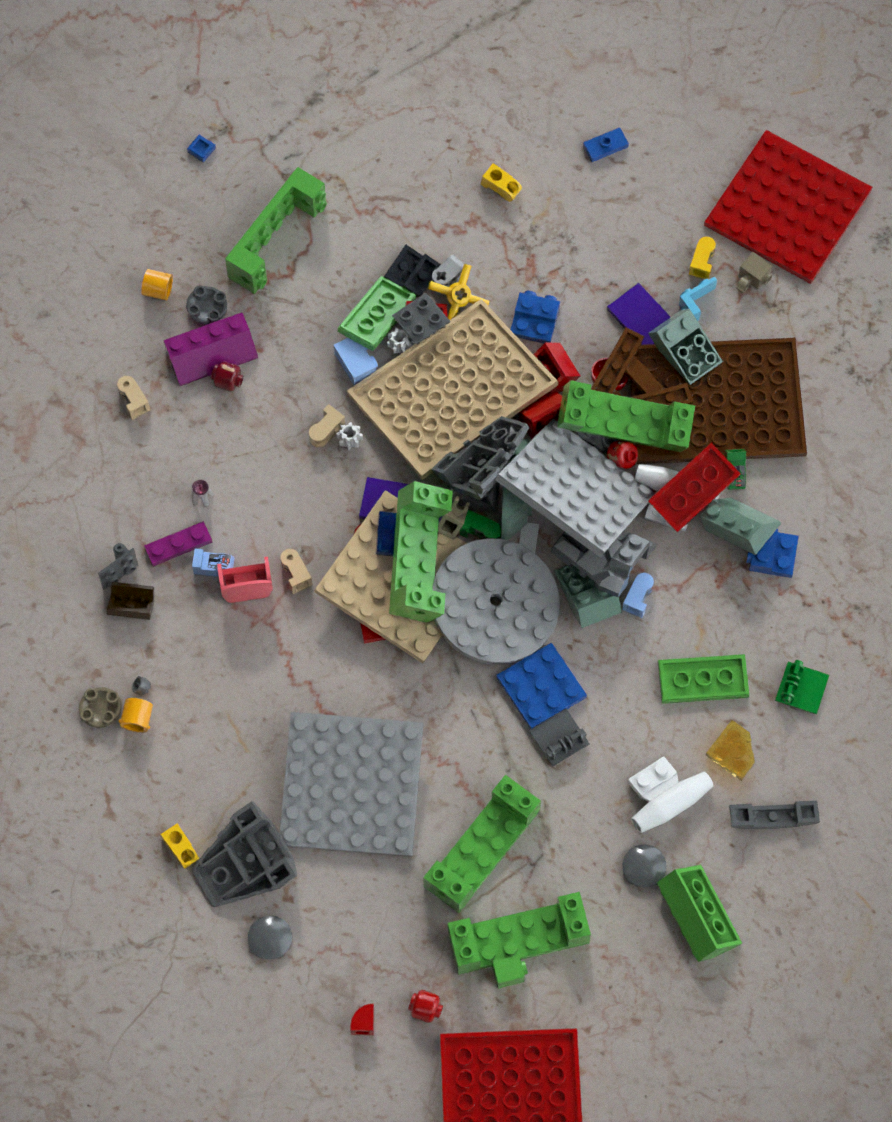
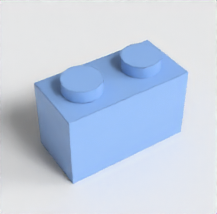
M346 338L334 344V354L355 386L374 373L378 364L373 356L368 355V348L350 338Z

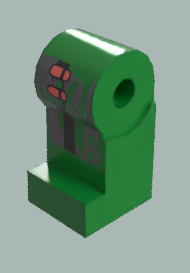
M744 449L725 450V458L741 474L727 489H745L746 451Z
M468 510L464 524L460 529V535L465 538L472 534L482 539H501V526L491 519Z

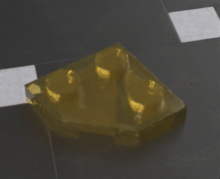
M731 720L706 752L705 756L742 781L755 764L750 732Z

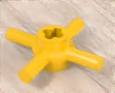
M464 264L459 281L451 284L449 287L432 281L429 283L428 289L445 294L448 302L451 304L447 317L449 320L457 316L459 307H463L468 303L474 304L482 299L489 305V300L471 295L470 288L466 285L471 265ZM460 291L462 298L457 299L458 296L455 295V292Z

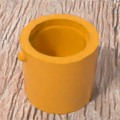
M147 269L142 282L141 294L167 301L172 289L173 275Z
M139 698L125 699L122 716L118 720L120 726L132 732H147L150 729L149 722L153 704Z

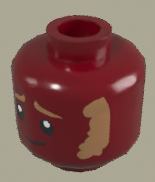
M226 361L216 364L211 374V380H213L214 385L229 392L234 391L236 387H240L244 376L241 375V368Z

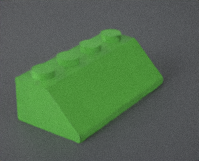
M702 865L675 869L657 882L662 896L666 899L672 915L676 918L681 932L689 943L692 954L698 962L712 959L742 944Z

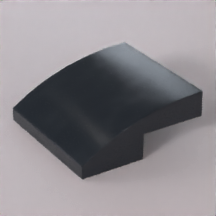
M406 244L384 275V278L416 294V297L419 298L428 287L430 281H432L433 271L441 264L427 254L421 255Z

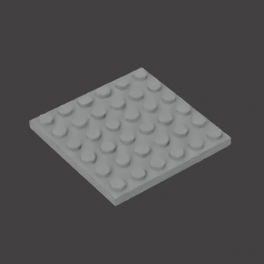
M553 418L498 474L495 480L601 558L649 504L648 500L655 492L647 485L635 481L632 474L622 468H618L616 463L607 459L596 448L582 440L580 436L570 430L558 428V421Z
M291 712L280 836L286 846L413 856L424 723Z

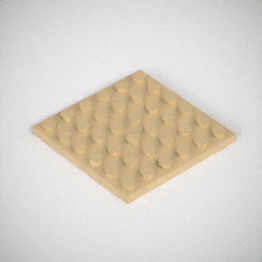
M385 490L314 592L423 664L443 634L437 628L434 620L426 623L389 614L398 498ZM438 532L435 575L444 560L453 551L467 543L458 537H455L453 540Z

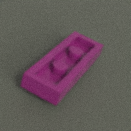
M203 521L146 544L144 547L154 567L212 543V538Z

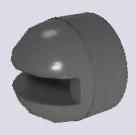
M138 676L133 682V693L145 695L151 689V683L144 677Z

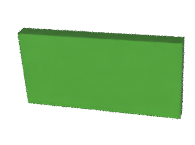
M380 276L339 325L337 332L374 351L397 323L392 315L404 308L406 301H414L416 294Z
M745 654L658 660L662 704L749 698L750 696Z

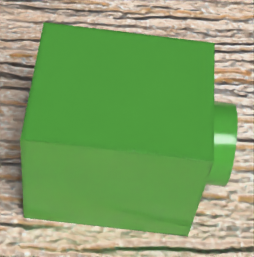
M519 955L493 961L492 967L498 988L525 981V975L528 974L525 961L521 962Z

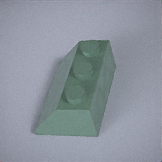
M503 486L501 539L510 540L527 524L528 516H532V507Z
M731 497L713 500L700 514L701 521L707 532L754 555L758 553L781 525L779 520Z

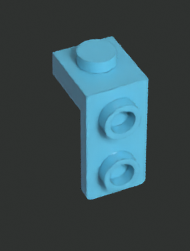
M715 277L704 279L697 287L683 291L679 300L680 310L690 309L696 320L699 321L701 311L694 301L714 290L717 279Z

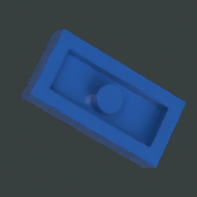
M619 127L583 142V147L591 162H594L628 148L629 143Z

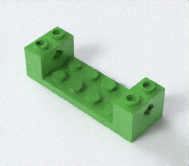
M297 167L225 258L228 278L253 294L262 289L267 283L265 261L258 256L259 250L262 246H266L269 243L273 232L280 229L284 218L287 215H291L295 206L314 218L319 212L322 213L327 205L325 183Z
M570 380L564 385L557 427L682 452L689 447L695 406L680 402L664 405L591 390V384Z
M414 481L398 491L389 614L426 623L444 615L446 593L433 591V583L435 579L439 518L451 511L452 490Z
M504 775L493 789L490 802L443 861L440 863L437 860L423 877L424 888L460 913L540 812L541 800L507 775Z
M580 892L559 896L557 904L474 924H471L470 918L447 923L448 936L458 975L492 967L493 961L519 955L520 960L590 944L591 938Z

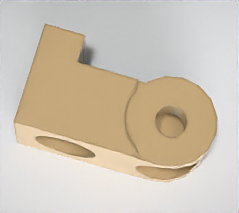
M130 376L121 377L117 382L120 396L129 403L126 405L131 419L133 420L150 411L149 402L136 381Z
M329 404L323 410L324 418L309 429L310 443L315 447L326 445L341 429V425H345V416Z
M294 549L284 550L280 557L281 565L284 571L288 572L291 576V579L288 581L292 593L295 594L312 586V578L298 552Z

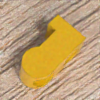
M494 163L482 176L480 183L484 188L487 189L489 187L509 202H512L522 189L521 184Z
M702 237L698 241L690 265L689 275L709 279L712 265L708 264V262L714 256L716 247L713 238Z
M178 823L160 834L163 842L184 869L199 860L197 853L191 846L192 844Z

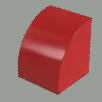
M374 1003L364 1005L354 1013L350 1025L351 1035L374 1036Z

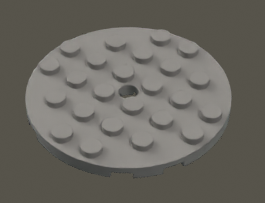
M493 538L469 542L453 551L444 560L435 575L433 591L446 593L444 615L434 619L435 624L445 636V640L467 658L491 665L495 663H515L538 651L555 629L560 610V598L555 579L546 564L531 550L520 544ZM498 596L501 605H492L490 598Z

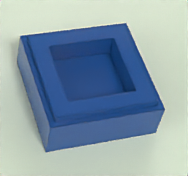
M199 134L187 148V152L204 163L215 150L216 145Z

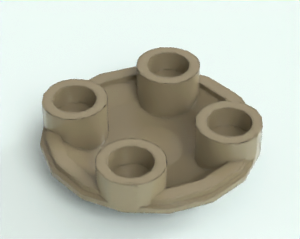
M105 687L87 689L79 703V714L82 721L94 728H105L112 725L119 718L122 711V702L118 693Z

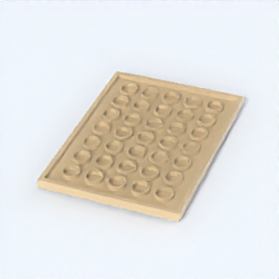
M480 299L451 319L450 323L445 325L444 328L439 329L434 335H430L429 338L421 341L420 344H415L347 390V393L423 480L433 473L432 468L449 452L452 451L453 454H457L465 448L463 445L465 441L469 440L472 443L480 438L479 431L501 416L512 418L558 386V381L491 308Z

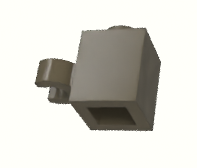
M752 252L740 266L738 276L741 279L738 281L736 289L744 293L750 284L756 289H759L763 284L767 285L772 278L771 271L773 266Z
M458 496L453 501L451 511L440 517L438 532L453 540L464 524L470 505L467 501L465 506H459L458 501L460 497Z

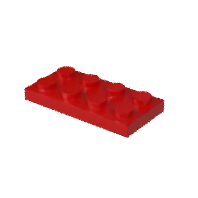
M710 443L652 496L648 502L678 533L741 474Z

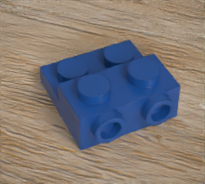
M533 291L520 292L510 330L517 338L543 344L551 343L560 310V301H557V298L552 295H546L544 298L537 296Z
M776 529L756 555L748 552L746 563H750L749 571L792 578L799 536L780 533Z

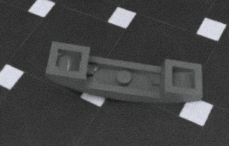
M817 800L796 801L794 804L729 805L732 828L781 829L820 823Z

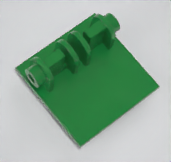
M795 660L794 663L788 661L775 701L817 715L829 674L804 667L803 662L800 660Z

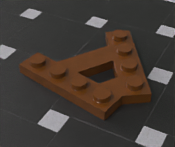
M627 327L591 387V390L621 396L616 388L624 374H626L643 393L631 398L670 405L673 402L693 405V399L687 383L664 388L637 359L635 354L645 336Z

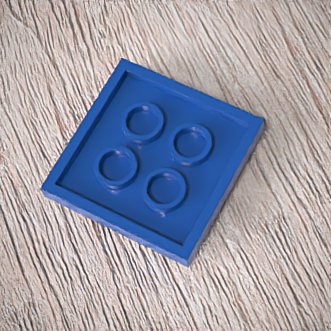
M552 642L496 675L497 680L530 729L587 698V694Z

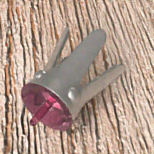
M196 480L192 484L191 494L193 495L194 493L193 504L197 505L198 499L201 498L204 505L208 506L207 494L214 495L209 489L208 483L204 480Z

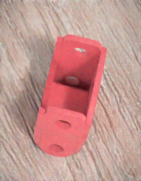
M264 557L265 563L222 569L221 564H217L223 599L229 603L269 597L273 587L268 557Z

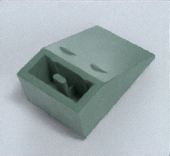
M690 309L680 310L648 333L661 354L689 385L723 362Z
M567 565L554 570L570 608L581 628L622 613L619 597L596 588L594 580L588 576L583 578L579 575L580 570L577 567H569Z

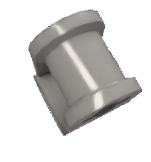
M451 255L433 271L432 282L447 287L458 282L464 263L455 255Z

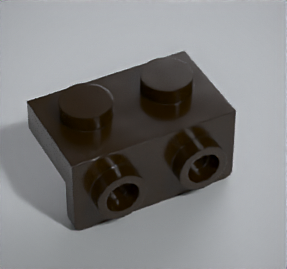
M119 582L111 583L107 615L150 620L154 606L153 586Z

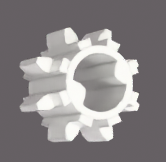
M395 328L394 332L388 333L389 341L387 342V347L393 349V354L403 353L412 347V344L409 341L410 337L403 328L402 330Z
M352 422L346 426L341 425L340 432L336 434L337 438L340 439L339 446H346L348 450L352 447L358 448L360 440H363V434L359 433L360 426H353Z

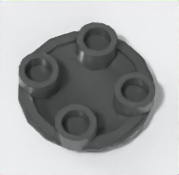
M199 285L190 293L186 309L188 315L194 321L208 325L224 317L227 312L228 303L224 292L214 287Z
M643 844L631 848L626 853L622 868L628 883L647 888L658 885L657 882L665 876L667 864L660 850L654 846Z
M264 916L257 919L251 925L248 932V944L251 952L263 959H280L284 957L292 943L290 926L283 919L276 916Z

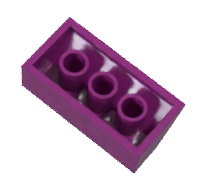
M242 312L163 340L165 351L179 386L210 376L214 366L223 361L238 366L258 359L250 329Z

